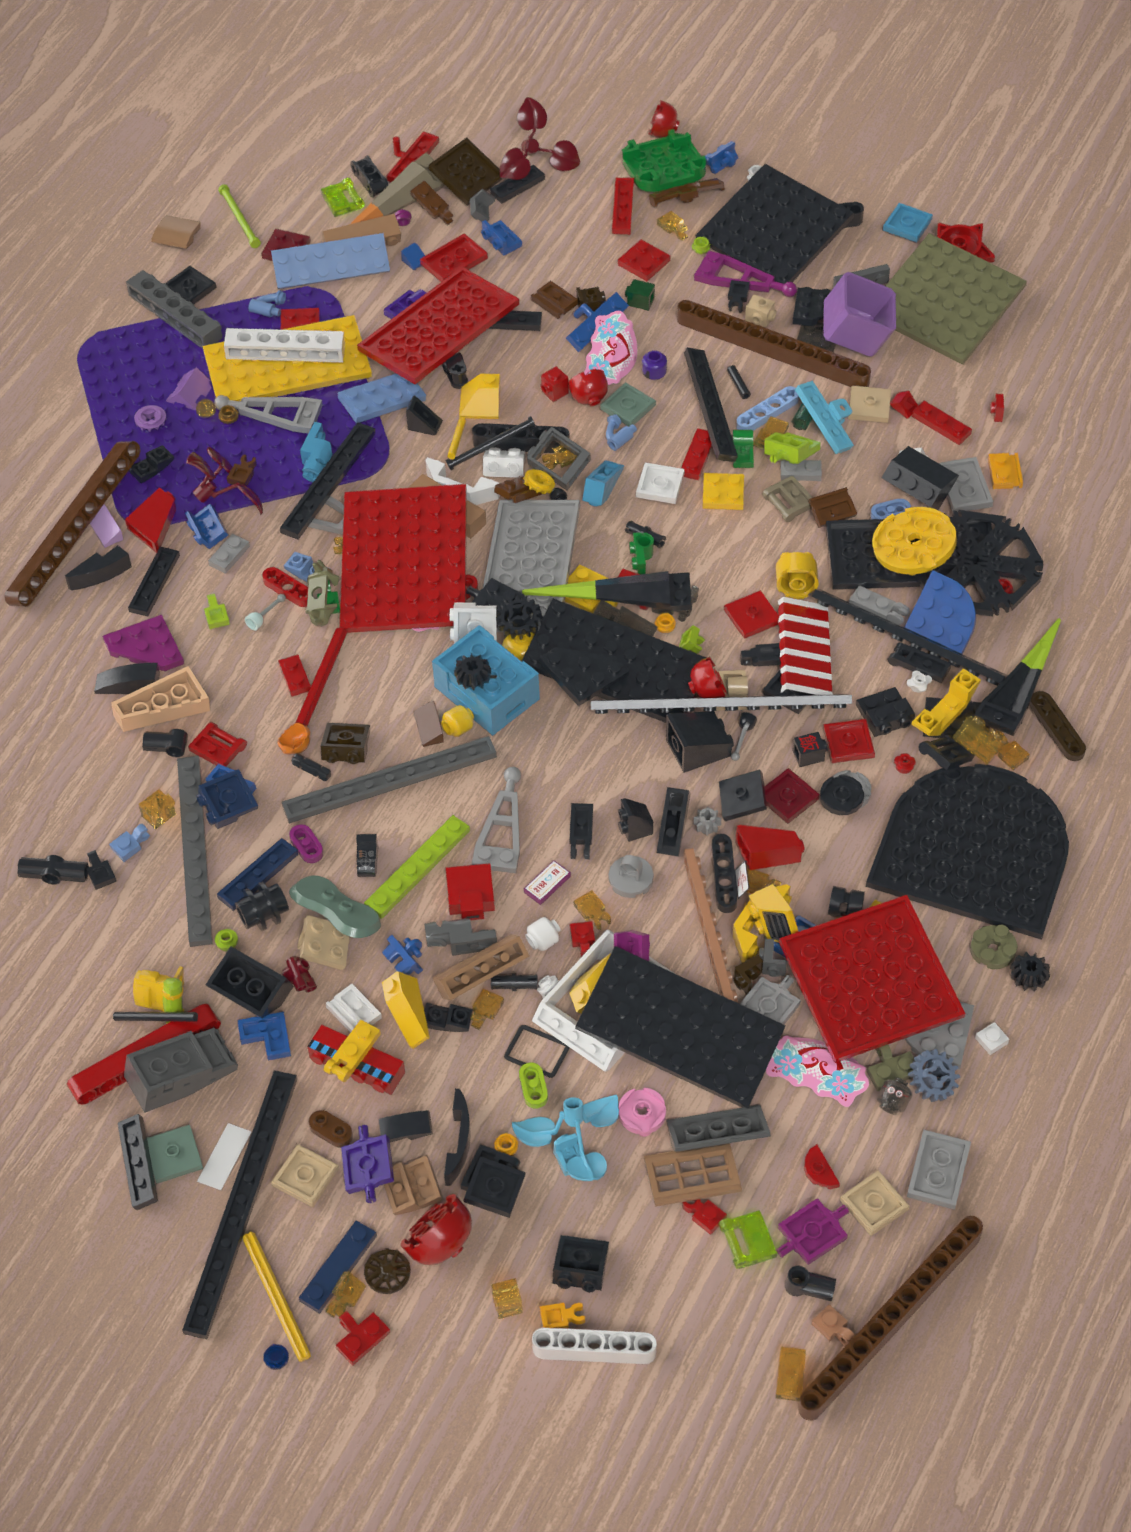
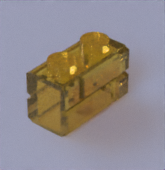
M976 715L974 718L969 716L955 733L953 739L988 765L1006 741L1002 739L1004 736L996 729L991 731L985 727L986 722Z

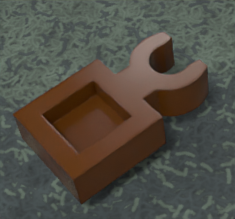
M244 454L240 459L241 464H234L227 476V483H244L248 485L254 475L253 469L257 465L256 457L247 462V457Z

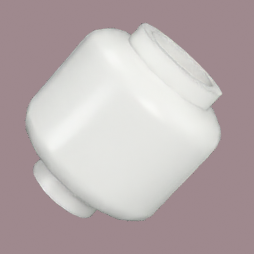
M542 917L527 927L525 937L534 950L545 951L559 941L558 932L561 930L554 919L550 921L548 918Z

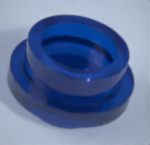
M278 1344L269 1346L263 1355L264 1363L272 1370H279L285 1367L289 1361L287 1349Z

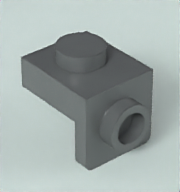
M483 189L470 199L472 217L481 222L484 220L489 221V206L495 202V197Z
M765 939V947H760L759 956L763 960L762 974L771 977L785 976L787 961L773 959L775 939Z

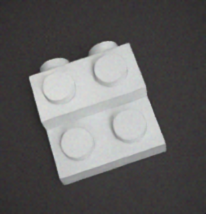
M455 602L454 608H450V621H454V628H450V641H454L455 644L479 625L493 635L494 640L497 641V606H476V603Z

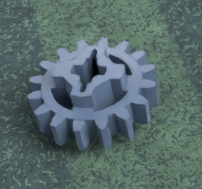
M937 1049L930 1052L926 1050L914 1057L916 1062L909 1065L914 1070L908 1073V1076L914 1079V1081L910 1082V1086L916 1085L915 1094L922 1092V1099L925 1100L930 1097L931 1102H935L938 1099L943 1101L954 1094L952 1089L959 1087L955 1080L959 1079L960 1075L955 1074V1070L959 1067L952 1066L953 1058L946 1059V1052L938 1055Z

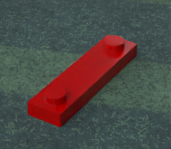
M616 177L612 234L631 235L634 178Z

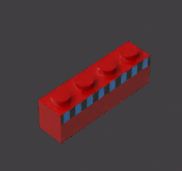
M321 1024L307 1046L309 1058L318 1065H325L329 1059H332L348 1036ZM371 1047L350 1077L360 1084L366 1083L372 1086L377 1092H386L392 1095L405 1074L404 1061ZM340 1063L339 1066H340V1067H344V1066H346V1065Z

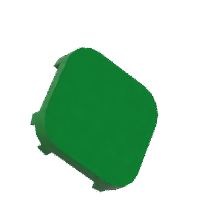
M671 129L666 137L639 144L632 139L627 141L628 145L622 149L623 166L630 177L634 178L636 186L644 191L657 192L701 180L706 173L705 155L701 156L691 142V135L688 132L684 135L675 133V129Z

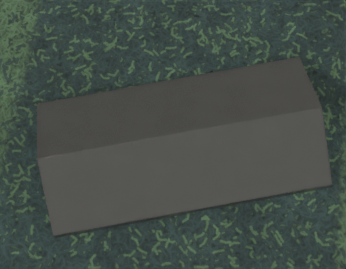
M761 1105L667 1120L671 1146L675 1152L771 1137Z

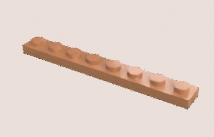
M693 848L685 849L684 864L719 995L738 1003L736 990H732L730 986L732 984L731 971L726 970L725 964H727L726 953L720 949V945H722L721 934L719 931L716 932L714 927L717 925L714 912H710V894H705L706 879L704 875H700V857H695Z

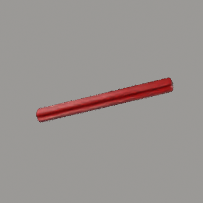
M343 627L335 629L295 723L308 727L347 636V631Z

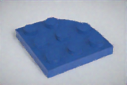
M932 570L905 628L963 654L976 625V610L972 598L961 584Z

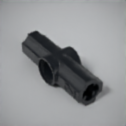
M49 855L46 859L21 857L18 861L17 873L19 877L42 879L45 883L52 885L59 884L61 881L85 882L88 879L86 868L89 865L88 862L65 861L57 855Z

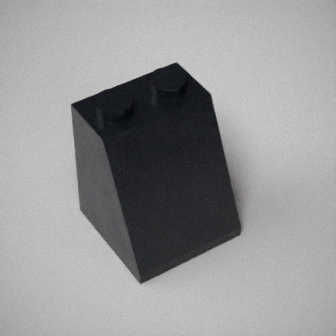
M714 711L667 714L666 741L683 773L731 757L732 747L734 746L733 739L730 734L727 735L722 719H718Z

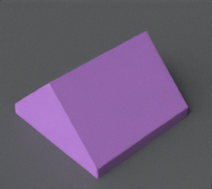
M196 367L182 376L177 384V388L169 395L166 401L173 404L178 402L186 405V408L197 410L199 407L196 404L200 395L206 397L212 388L209 384L210 380Z

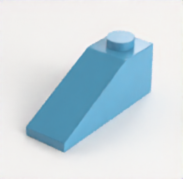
M605 460L586 478L582 501H586L592 506H602L608 500L624 469V465Z

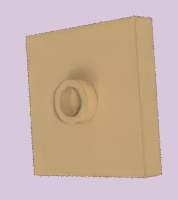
M852 386L850 398L852 413L848 416V419L888 423L891 389Z
M297 1144L271 1184L280 1191L314 1207L339 1170V1166Z
M879 1170L840 1196V1201L848 1208L849 1212L870 1236L907 1212L910 1207Z

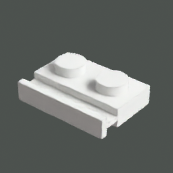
M350 984L334 996L332 1001L326 1002V1008L350 1033L360 1019L373 1025L382 1018L381 1013L353 984Z

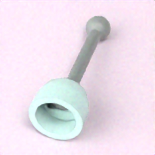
M279 594L277 599L261 613L254 612L246 616V625L254 631L260 628L263 624V616L279 602L285 601V595Z

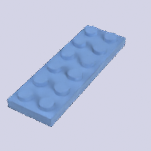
M384 233L271 251L278 289L390 272Z

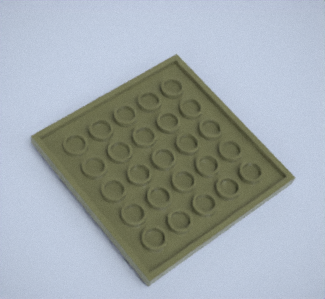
M929 233L886 285L896 294L895 331L963 365L1026 287L1027 281Z

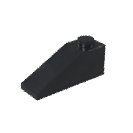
M667 787L656 853L679 857L691 793L689 790Z

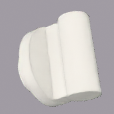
M547 975L538 982L537 991L542 995L543 999L559 982L557 977Z

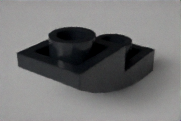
M163 445L146 452V459L132 465L129 472L140 483H143L165 469L174 460V456Z
M426 1003L424 1012L428 1029L440 1031L468 1032L473 1009L453 1004L446 1008Z
M428 1110L402 1113L379 1119L381 1136L386 1134L390 1139V1143L405 1138L414 1140L433 1134L430 1111Z

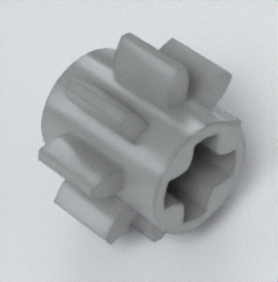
M709 807L702 810L698 809L697 816L694 817V825H697V832L701 831L708 836V834L718 832V826L721 825L722 818L718 817V810L714 811Z

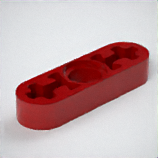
M269 567L263 571L262 576L265 586L278 594H284L286 599L297 606L307 607L308 587L276 567ZM287 584L293 585V588L290 590H284L282 587Z

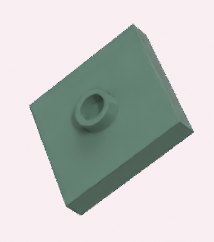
M625 382L600 404V409L609 415H617L622 423L631 426L632 424L635 425L656 406V400Z
M190 1125L147 1138L156 1184L203 1169Z

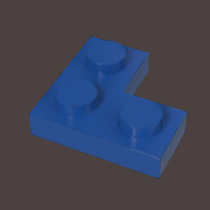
M284 1012L269 1014L263 1019L257 1016L237 1020L241 1045L265 1041L268 1061L291 1056Z

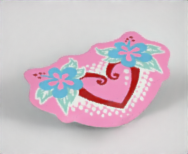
M621 311L596 317V330L591 336L592 349L586 356L587 367L584 374H590L592 369L603 370L608 386L612 383H619L621 378L625 377L632 370L637 360V341L633 330V323Z
M784 1036L779 1040L766 1069V1073L770 1077H782L796 1087H810L818 1096L834 1098L845 1107H849L855 1097L867 1090L869 1086V1080L865 1074L866 1068L863 1065L859 1064L853 1057L834 1063L826 1043L810 1038Z

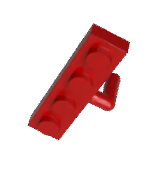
M423 131L406 152L401 150L400 138L398 136L393 137L394 155L399 157L400 160L387 174V181L392 182L412 161L415 162L426 152L430 154L438 145L439 136Z

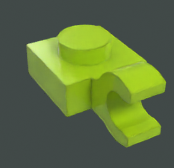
M215 593L207 595L209 607L204 608L209 630L230 625L225 605H218Z

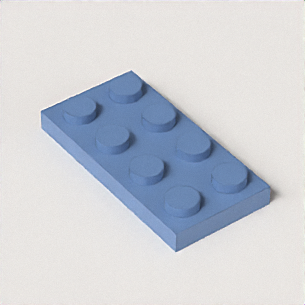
M393 374L338 392V399L356 423H360L408 407L414 395L422 402L426 401V394L418 383L413 384L400 375Z

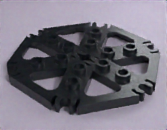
M964 510L953 511V518H950V522L956 529V548L950 558L937 568L951 570L946 577L955 580L964 588L972 581L974 582L984 600L981 603L973 602L976 614L993 617V614L999 615V608H1003L1006 613H1009V608L1013 611L1041 582L1043 573L1038 571L1043 570L1044 561L1025 528L1022 527L1020 530L1019 523L1014 527L1010 526L1012 519L1008 518L1006 520L1007 516ZM969 520L991 522L995 525V528L978 544L967 522ZM914 539V540L911 542V544H912L913 542H917L919 539ZM1016 539L1022 541L1029 553L1028 558L999 555ZM974 560L978 561L977 565L973 564ZM925 572L914 575L922 591L928 580ZM997 576L1026 580V582L1015 593L1008 594L1004 591Z

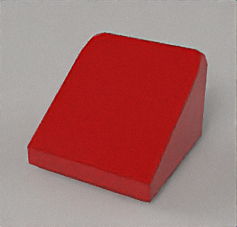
M909 390L899 392L890 402L891 407L905 418H910L912 411L918 406Z

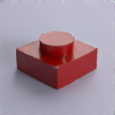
M995 394V400L990 404V414H994V422H1002L1004 394Z

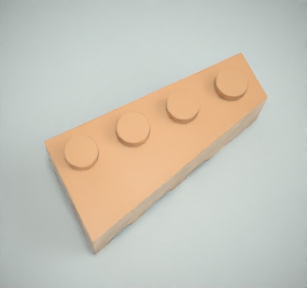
M189 666L111 702L113 716L123 732L210 711L209 697Z

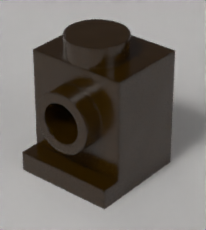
M580 287L576 288L578 308L582 304H587L594 312L606 301L604 291L600 292L599 287L582 290Z

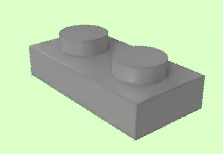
M781 460V481L792 475L797 481H821L820 460H803L799 464H791L787 460Z
M232 533L208 560L209 566L226 574L250 547L249 541Z

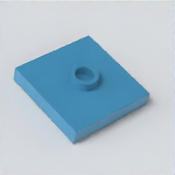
M898 203L883 225V231L918 242L933 220V214Z

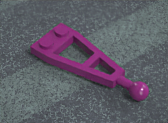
M712 251L707 252L694 274V281L713 286L730 287L731 280L750 282V290L769 292L770 289L782 291L786 297H792L797 292V286L793 282H786L785 284L775 282V277L727 255ZM723 265L744 273L741 279L717 276ZM751 277H753V278H756V279H758V280H760V281H763V282L749 281V280H750Z

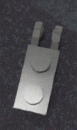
M858 586L849 599L850 603L898 625L904 622L903 616H908L910 613L909 607L903 603H896L862 586Z

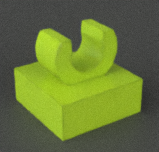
M692 625L682 634L679 647L698 654L702 650V647L698 645L705 641L702 636H698L700 628Z

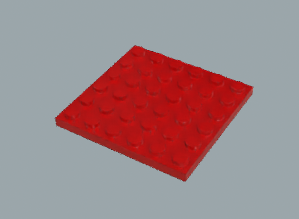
M907 895L779 939V944L834 1063L965 1017L966 1013Z

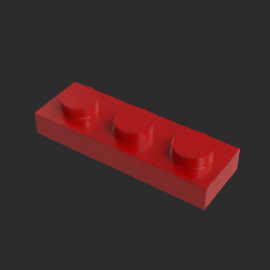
M925 400L912 411L911 417L958 445L964 442L972 433V428Z
M697 428L681 466V469H684V477L699 481L713 447L708 430Z

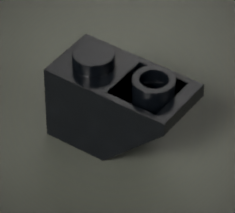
M626 798L621 799V809H618L621 820L618 822L620 833L622 835L625 834L628 842L653 835L654 822L646 804Z

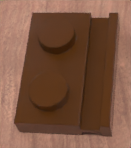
M551 280L538 289L536 294L531 295V300L557 319L578 305L577 298Z
M524 476L496 484L494 490L495 493L508 500L513 499V503L542 495L541 492L536 493L535 490H529V486L524 484Z
M847 487L808 500L818 528L826 526V521L846 520L857 515Z

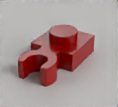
M701 1199L693 1200L694 1204H688L686 1201L682 1202L684 1211L694 1213L692 1221L710 1235L727 1219V1214L709 1199L704 1204L701 1202Z

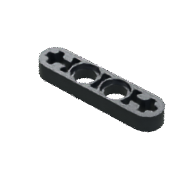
M717 834L712 839L711 848L716 904L721 912L732 913L737 908L732 840L726 834ZM719 843L724 845V852L720 853ZM721 860H726L730 865L723 868L717 863ZM728 879L731 881V885L722 886L719 884V881ZM725 894H728L730 904H725Z

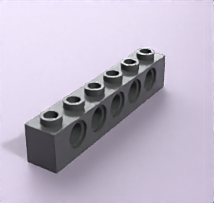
M142 270L126 281L128 295L202 349V346L215 344L223 339L222 327L217 320L207 316L204 311H200L190 301L188 302L182 298L179 293L169 289L165 283L162 284L152 274Z

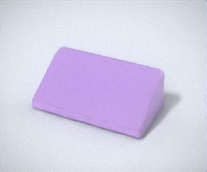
M104 504L90 522V525L104 548L122 541L123 537L119 526Z

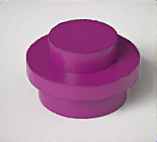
M401 209L395 213L399 226H406L411 222L412 216L409 211Z

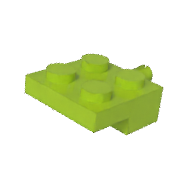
M775 432L765 439L764 454L770 455L772 463L783 459L791 464H799L819 451L821 442L788 432L785 434Z

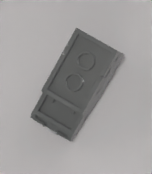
M212 1028L196 1035L190 1031L128 1054L126 1056L124 1077L144 1113L190 1096L236 1071L238 1064L232 1052L225 1046V1040H223L219 1031Z

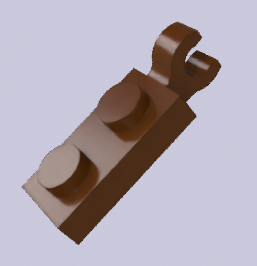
M425 181L410 191V195L434 219L440 217L446 225L453 222V214L448 210L449 205Z

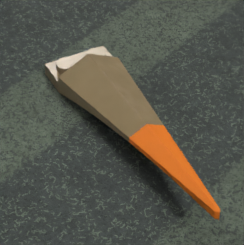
M426 152L415 162L412 161L350 224L391 215L416 202L410 195V191L423 181L435 192H438L445 185L428 169L429 164L434 159Z

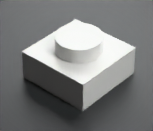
M995 1022L976 1033L975 1039L989 1055L1009 1043V1038Z

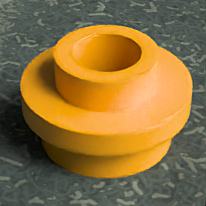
M662 613L655 620V628L661 633L672 632L676 627V621L671 614Z
M504 1133L497 1137L494 1148L497 1151L513 1156L518 1150V1141L513 1135ZM505 1144L511 1146L510 1148H502Z

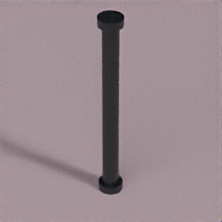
M530 416L528 420L462 453L454 459H446V463L452 471L455 466L530 427L535 428L537 426Z

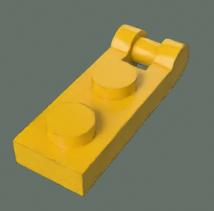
M360 1019L332 1059L327 1061L324 1066V1072L329 1075L334 1074L338 1076L337 1078L340 1081L346 1082L380 1037V1029ZM340 1063H342V1064H344V1065H346V1066L340 1067L339 1065H340Z

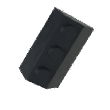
M907 446L891 460L881 478L926 505L939 510L959 475L912 447Z
M230 946L205 984L208 988L262 1019L282 1006L294 987L286 977Z

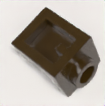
M758 954L735 967L734 983L746 995L751 991V980L757 979L762 973L763 960Z

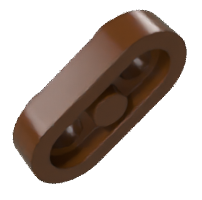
M318 1110L310 1116V1130L316 1136L338 1148L351 1143L353 1139L352 1129L346 1122L324 1110ZM319 1119H324L322 1123L317 1122ZM337 1131H344V1133L340 1135L336 1134Z

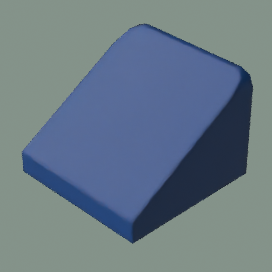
M416 243L409 245L401 251L402 261L412 270L422 266L420 265V259L425 254Z

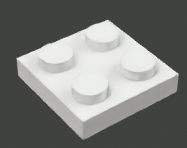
M645 462L636 490V497L676 504L684 477V469Z

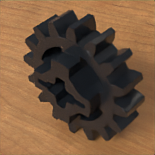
M516 596L515 601L509 598L508 604L502 603V610H497L498 616L496 621L499 630L503 631L504 636L510 634L512 639L519 636L520 640H522L525 634L531 637L530 632H537V626L542 625L541 619L543 616L539 604H535L534 599L528 602L527 596H524L522 600Z

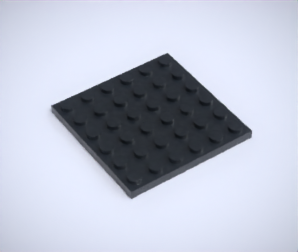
M764 164L709 220L695 237L707 238L710 244L709 247L714 251L775 277V282L785 284L786 282H793L854 218V212L773 167Z

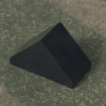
M415 395L411 398L406 409L408 430L435 436L443 420Z

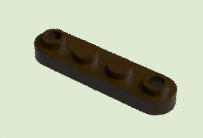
M1044 691L1033 693L1030 708L1063 755L1070 761L1083 759L1086 745L1051 695Z

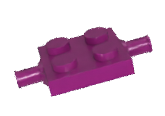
M817 1198L780 1222L778 1229L785 1236L787 1242L776 1249L778 1255L780 1254V1257L783 1258L794 1250L809 1265L847 1240L848 1234L840 1226L839 1219L849 1214L848 1208L843 1204L832 1212Z

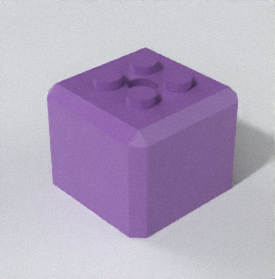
M847 272L824 300V338L829 342L871 357L878 352L896 329V294L889 287Z

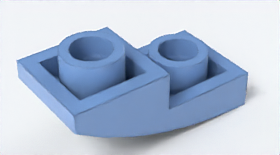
M294 552L284 564V568L306 582L308 581V575L314 573L312 557Z

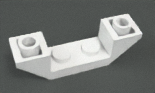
M426 458V471L429 478L441 485L462 484L446 477L445 463ZM480 477L474 487L466 484L467 500L475 505L499 499L500 495L494 492L495 485L499 483L492 479Z

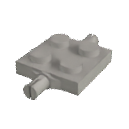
M786 975L780 984L772 983L761 977L740 1004L785 1025L800 1006L801 1000L790 994L787 990L794 982V979Z

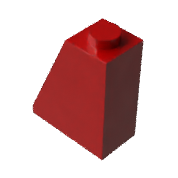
M159 487L125 519L127 529L156 553L159 547L162 546L176 511L174 496L169 491L165 492Z
M737 825L735 843L742 857L746 860L750 871L801 862V856L804 853L805 847L803 840L799 839L795 831Z

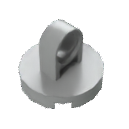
M626 855L611 865L608 878L615 893L622 897L635 898L636 895L641 893L644 895L649 891L653 884L654 874L651 865L641 857Z

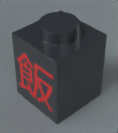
M819 732L795 737L793 739L792 751L799 767H804L825 761V752L828 751L826 740L821 739Z

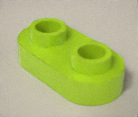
M533 1062L524 1064L519 1070V1080L524 1101L530 1108H541L548 1101V1091L542 1068ZM532 1075V1076H534L535 1078H534V1079H528L527 1077ZM534 1096L540 1097L538 1100H533L532 1098Z

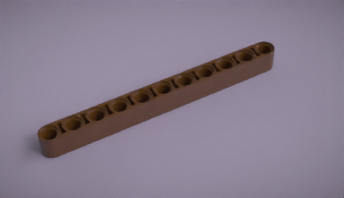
M682 300L677 305V322L682 326L851 388L852 386L869 387L871 368L864 363L690 300Z
M120 441L113 446L7 589L5 601L9 606L26 607L32 603L139 457L141 450L137 442Z
M965 1217L802 1392L798 1409L802 1418L809 1421L816 1420L979 1243L983 1231V1223L978 1217ZM966 1229H972V1230H974L976 1233H974V1234L968 1233V1232L966 1231ZM950 1246H958L961 1250H953ZM934 1263H943L945 1267H938ZM925 1279L929 1284H922L918 1280ZM909 1296L913 1298L914 1301L907 1302L903 1299V1297ZM887 1314H895L898 1318L890 1319ZM878 1331L882 1334V1336L876 1337L873 1336L870 1332ZM857 1348H861L865 1350L866 1353L858 1354L854 1350ZM846 1366L850 1371L842 1372L838 1367ZM830 1384L833 1389L825 1390L821 1385ZM810 1401L814 1402L817 1406L815 1408H808L805 1403Z

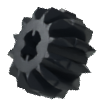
M472 653L470 657L463 655L462 660L457 661L454 670V676H456L458 685H463L464 689L471 687L473 691L477 686L483 689L484 683H489L491 676L489 662L487 659H483L481 654L477 657H474Z
M1026 951L1023 956L1018 955L1011 964V979L1016 980V987L1022 985L1024 991L1031 988L1035 992L1037 987L1043 989L1045 983L1050 978L1049 964L1045 963V957L1037 958L1036 952L1033 956H1030Z

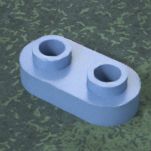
M895 499L876 504L871 509V519H885L891 514L895 516L905 512L904 509L911 508V505L905 499Z

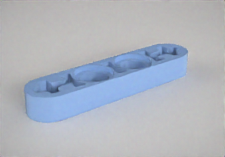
M792 386L785 387L739 415L736 422L737 430L754 431L795 406L799 401V396L795 391L796 388ZM778 403L780 407L775 408L771 404ZM762 412L765 416L759 417L756 413Z

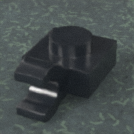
M96 850L87 853L91 867L86 869L95 890L117 882L108 860L101 862Z

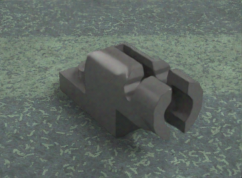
M470 919L444 920L441 927L436 922L424 923L427 947H445L450 944L452 956L480 952L497 942L495 930H480L479 932L472 933Z

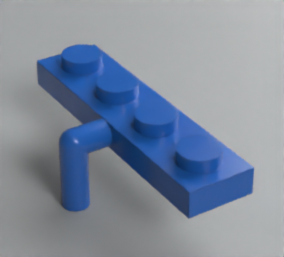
M617 292L594 312L587 304H582L573 315L575 318H580L585 313L588 318L571 332L566 339L579 353L591 342V336L596 330L595 319L597 316L609 315L615 311L623 312L629 305Z

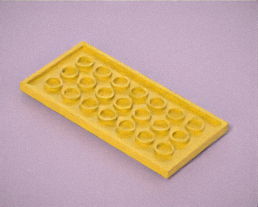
M354 315L283 329L344 332L345 350L343 362L226 359L224 342L202 346L215 398L219 395H224L229 400L241 402L243 397H278L372 377L367 356L359 352L357 348L362 339Z

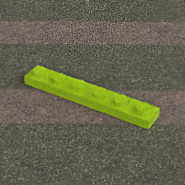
M452 815L364 902V905L374 909L379 918L383 919L470 832V826Z

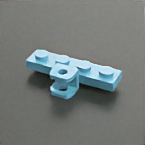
M813 381L798 385L795 389L796 393L835 454L850 450L854 444L841 426L845 421L844 418L852 413V409L845 399H837L827 404Z

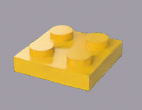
M704 473L702 509L743 510L744 474Z

